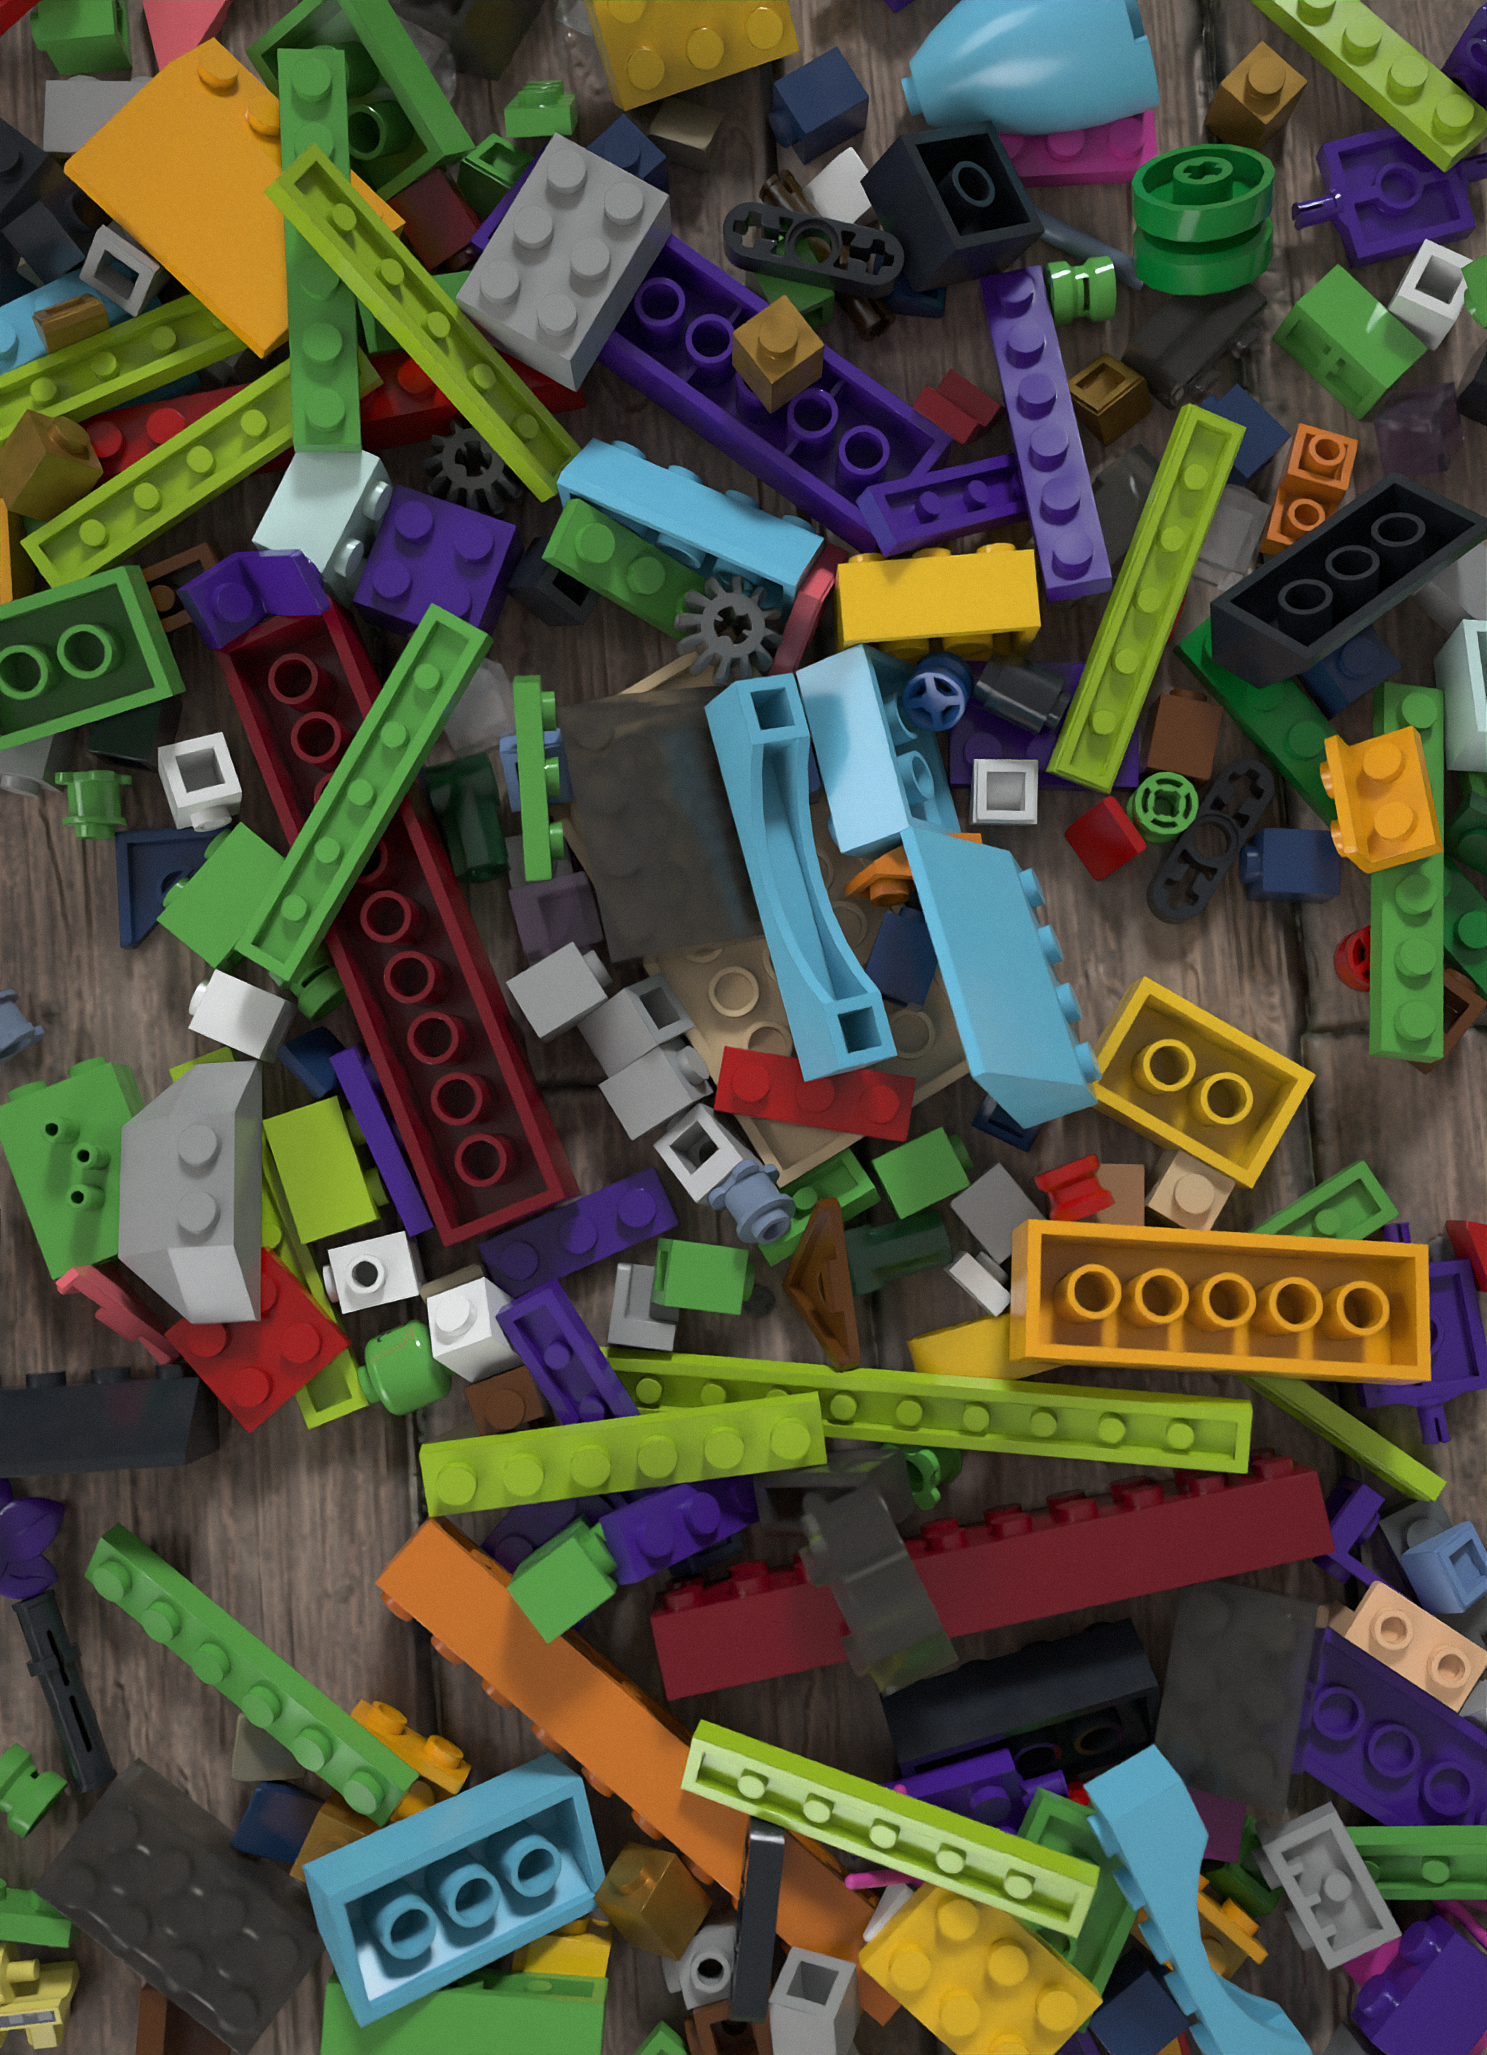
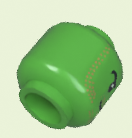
M418 1319L411 1320L372 1337L365 1347L366 1365L357 1368L358 1379L368 1401L371 1404L382 1401L383 1405L391 1413L400 1416L445 1398L451 1390L452 1377L457 1375L456 1372L433 1358L430 1326Z

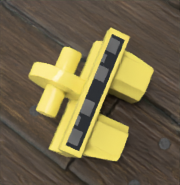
M13 1941L0 1942V2048L3 2046L9 2030L25 2028L28 2043L34 2049L57 2047L63 2042L71 2021L70 2002L80 1979L77 1960L40 1964L39 1959L20 1960L16 1943Z

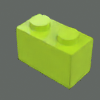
M334 1096L262 1121L302 1245L318 1243L387 1219L383 1205L391 1203V1195L378 1166L374 1168L370 1166L363 1145L367 1141L347 1098Z

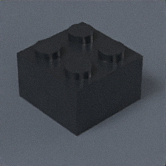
M991 120L902 134L860 181L883 230L896 237L902 245L904 251L903 271L914 293L976 280L982 276L1002 273L1045 232Z

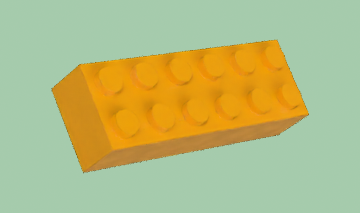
M1028 1219L1012 1230L1009 1362L1385 1385H1406L1431 1381L1428 1245Z

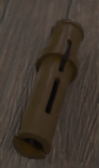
M789 170L780 171L779 176L783 184L779 181L777 175L774 174L764 183L759 191V198L764 204L822 217ZM817 237L806 238L818 263L824 262L831 254L829 245ZM843 245L838 269L846 270L849 252ZM833 291L835 294L834 302L837 301L865 342L874 339L875 335L871 331L872 329H874L879 337L891 327L896 319V314L887 306L882 298L870 299Z

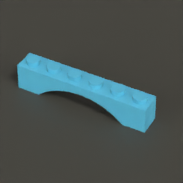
M789 673L735 681L709 702L704 709L804 1081L808 1082L861 1069L895 1057L897 1052L880 990L865 973L849 947L833 912L822 879L813 839L809 806L808 761L810 733L794 674Z
M1155 1745L1150 1746L1083 1785L1096 1813L1087 1817L1086 1821L1107 1858L1117 1854L1122 1864V1867L1112 1872L1114 1878L1133 1911L1135 1912L1143 1907L1148 1919L1138 1924L1158 1962L1162 1964L1167 1960L1170 1961L1174 1971L1164 1976L1165 1981L1185 2016L1195 2012L1199 2022L1190 2026L1189 2029L1202 2054L1313 2055L1309 2045L1278 2003L1246 1992L1224 1979L1210 1966L1201 1940L1197 1910L1200 1865L1209 1835L1183 1780Z

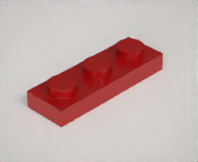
M724 1046L714 1111L905 1143L916 1078L857 1069L805 1082L798 1058Z

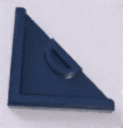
M229 823L218 829L205 832H196L193 826L177 830V827L115 832L121 948L133 950L141 945L159 924L156 919L166 909L163 906V901L171 888L185 877L191 879L207 861L204 855L210 843L222 831L226 829L233 831L235 828L233 824Z

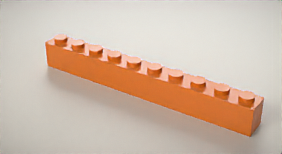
M428 1517L383 1568L375 1582L383 1590L380 1595L383 1603L396 1616L406 1622H410L413 1618L418 1620L434 1634L430 1639L431 1643L444 1658L457 1666H460L465 1661L484 1678L481 1681V1686L491 1699L505 1709L510 1710L514 1705L533 1721L531 1729L546 1747L558 1754L564 1749L567 1750L584 1765L581 1768V1772L593 1788L606 1797H611L615 1792L634 1809L631 1812V1816L647 1835L656 1841H661L664 1836L684 1852L681 1855V1859L689 1871L707 1885H711L716 1880L733 1895L731 1903L737 1910L745 1833L749 1814L680 1788L694 1733L573 1627H570L547 1644L506 1589L513 1575L447 1517ZM785 1828L784 1857L776 1934L783 1939L781 1946L787 1955H789L792 1946L855 1963L857 1966L860 2016L866 2011L878 2023L884 2026L902 2004L861 1968L858 1953L867 1944L863 1938V1933L882 1897L871 1888L848 1889L845 1885V1878L850 1874H854L849 1868L815 1839Z

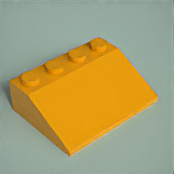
M213 37L169 62L65 163L63 172L254 353L263 359L289 340L284 214L264 193L282 174L279 99ZM351 170V185L399 239L406 222Z

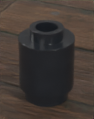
M993 650L971 697L985 703L982 710L1037 736L1043 725L1055 730L1072 695L1061 690L1066 677L1013 651L1010 652L1009 656Z

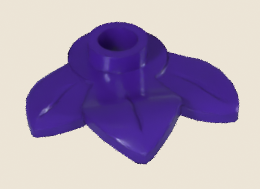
M8 1477L0 1478V1594L10 1599H26L44 1592L59 1580L56 1569L42 1553L50 1546L58 1534L66 1508L59 1501L40 1497L20 1498L13 1501V1492Z

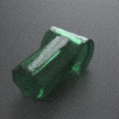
M487 751L425 766L430 797L438 820L440 822L443 821L454 873L458 882L482 884L497 880L504 873L511 871L510 857L497 807H501V800Z
M938 1209L919 1212L875 1227L868 1223L844 1230L853 1297L887 1287L890 1280L953 1263L951 1246Z

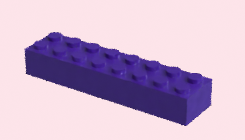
M547 143L470 239L476 263L546 149ZM671 233L596 360L861 554L880 553L881 549L856 503L857 498L868 486L944 469L953 438L826 345L824 348L822 377L770 414L732 365V332L770 304Z

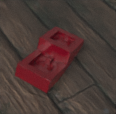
M951 368L936 390L926 385L912 405V408L962 445H969L980 439L1005 414L1003 406Z

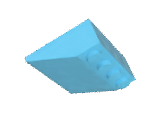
M913 826L900 831L972 1077L1023 1129L1099 1104L1092 1082L1102 1079L1101 1071L1090 1043H1079L1073 1022L1083 1019L1082 1012L1069 982L1060 984L1054 964L1064 961V957L1052 926L1049 924L1042 927L1036 907L1044 905L1045 898L1033 868L1023 871L1011 852Z

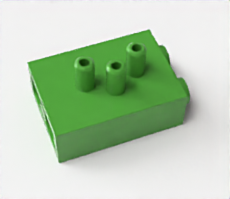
M105 1057L89 1059L67 1069L69 1079L47 1087L45 1081H37L18 1087L7 1093L9 1103L0 1106V1142L52 1280L60 1279L72 1267L108 1264L119 1260L121 1127L143 1110L145 1105L130 1066L114 1062L107 1063Z

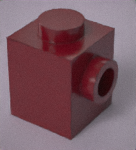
M436 167L386 202L406 222L403 230L429 271L441 273L447 269L449 273L464 271L476 262L470 239L482 224L449 171Z

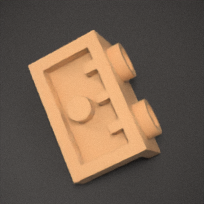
M1374 1581L1355 1612L1335 1599L1322 1620L1323 1623L1456 1712H1459L1487 1666V1651L1380 1581Z

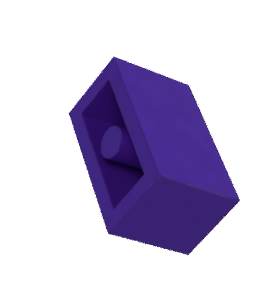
M1432 1909L1424 1921L1415 1922L1406 1930L1399 1943V1953L1384 1972L1374 1975L1363 1985L1357 1997V2006L1350 2014L1369 2040L1386 2055H1468L1487 2030V1955Z

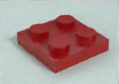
M270 1246L261 1248L260 1321L195 1325L183 1317L164 1333L165 1337L248 1433L258 1429L353 1344Z

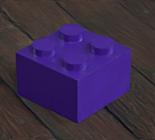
M397 484L352 602L366 623L410 639L431 603L492 637L508 595L503 590V587L524 553V547L517 526Z

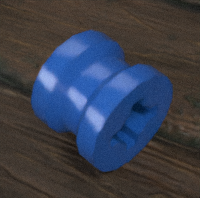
M937 651L927 654L920 659L903 691L902 705L907 717L915 725L930 731L949 729L959 722L974 689V676L970 666L961 657L951 652ZM937 681H940L947 688H951V690L945 692L942 688L938 687Z

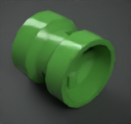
M1109 256L1088 258L1082 266L1072 267L1066 261L1046 263L1044 265L1043 279L1055 327L1070 325L1075 318L1086 317L1091 322L1113 320L1116 310L1117 292L1114 267Z
M1172 772L1156 773L1148 777L1127 799L1124 812L1147 845H1164L1174 840L1195 820L1199 808L1198 795L1193 785L1183 776Z
M323 940L298 984L288 982L271 971L268 973L280 989L293 992L298 998L297 1008L311 1023L326 1017L348 999L336 965L330 959V949Z
M16 1742L0 1757V1812L8 1814L7 1827L22 1839H25L55 1805L69 1782L53 1770L45 1771L41 1774L38 1773L39 1768L33 1764V1755Z

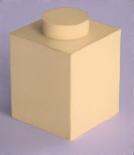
M1180 1149L1164 1151L1144 1185V1213L1170 1228L1210 1231L1237 1182Z

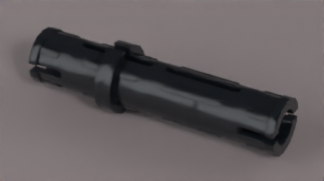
M48 1589L34 1597L22 1599L14 1603L12 1608L17 1614L32 1658L26 1663L31 1677L38 1676L56 1733L75 1783V1792L81 1794L110 1782L118 1774L116 1769L113 1768L95 1710L92 1707L76 1660L82 1656L78 1642L70 1643L55 1599L54 1589Z

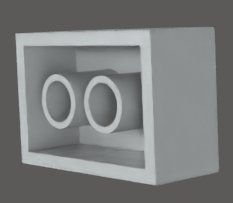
M555 132L457 294L456 301L459 309L492 346L577 392L672 233L669 195Z

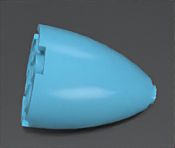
M961 0L931 31L909 61L912 75L901 79L912 117L923 113L929 126L945 128L991 120L998 134H1022L1023 137L1069 132L1109 124L1146 112L1148 109L1160 105L1154 62L1148 37L1144 34L1137 0Z

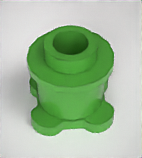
M110 770L55 773V784L68 785V817L62 819V826L75 828L76 839H115V828L128 826V819L121 817L120 787L132 786L131 775H121Z
M886 1442L880 1448V1455L885 1462V1477L881 1480L885 1493L894 1500L902 1497L913 1501L920 1509L925 1511L933 1509L940 1502L941 1495L936 1487L952 1483L962 1472V1453L957 1448L903 1445Z

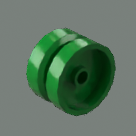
M1201 144L1177 148L1153 157L1137 169L1131 181L1132 214L1137 225L1132 236L1133 267L1140 281L1152 289L1173 295L1202 296L1227 292L1251 283L1268 269L1273 257L1274 226L1269 214L1275 201V169L1268 157L1254 149L1232 144Z

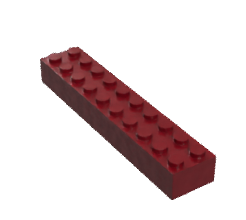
M329 594L326 596L331 604V608L321 615L277 616L249 629L221 649H214L290 848H292L383 689L353 613ZM416 776L327 931L325 939L444 1247L469 1242L582 1194L420 782Z
M1274 1448L1249 1450L1247 1474L1173 1468L1174 1478L1149 1483L1148 1476L1145 1475L1126 1477L1110 1482L1111 1492L1086 1497L1085 1491L1082 1489L1058 1492L1046 1497L1048 1506L1022 1511L1021 1504L1019 1503L995 1506L983 1511L984 1520L959 1525L956 1517L932 1520L919 1526L921 1534L901 1539H895L893 1531L865 1535L856 1539L857 1548L833 1554L829 1545L814 1546L793 1553L794 1562L768 1568L767 1560L765 1559L746 1561L731 1566L729 1568L730 1576L704 1582L703 1574L696 1573L670 1579L665 1582L666 1591L656 1593L650 1618L667 1700L1334 1553L1336 1551L1317 1471L1292 1460V1456L1276 1455Z

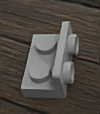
M1332 1802L1320 1806L1273 1830L1266 1818L1254 1824L1262 1846L1252 1850V1853L1271 1890L1282 1885L1284 1886L1294 1907L1285 1910L1284 1913L1303 1951L1316 1947L1328 1971L1402 1936Z

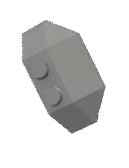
M250 1060L196 1064L121 1127L118 1258L191 1324L260 1321L261 1061Z

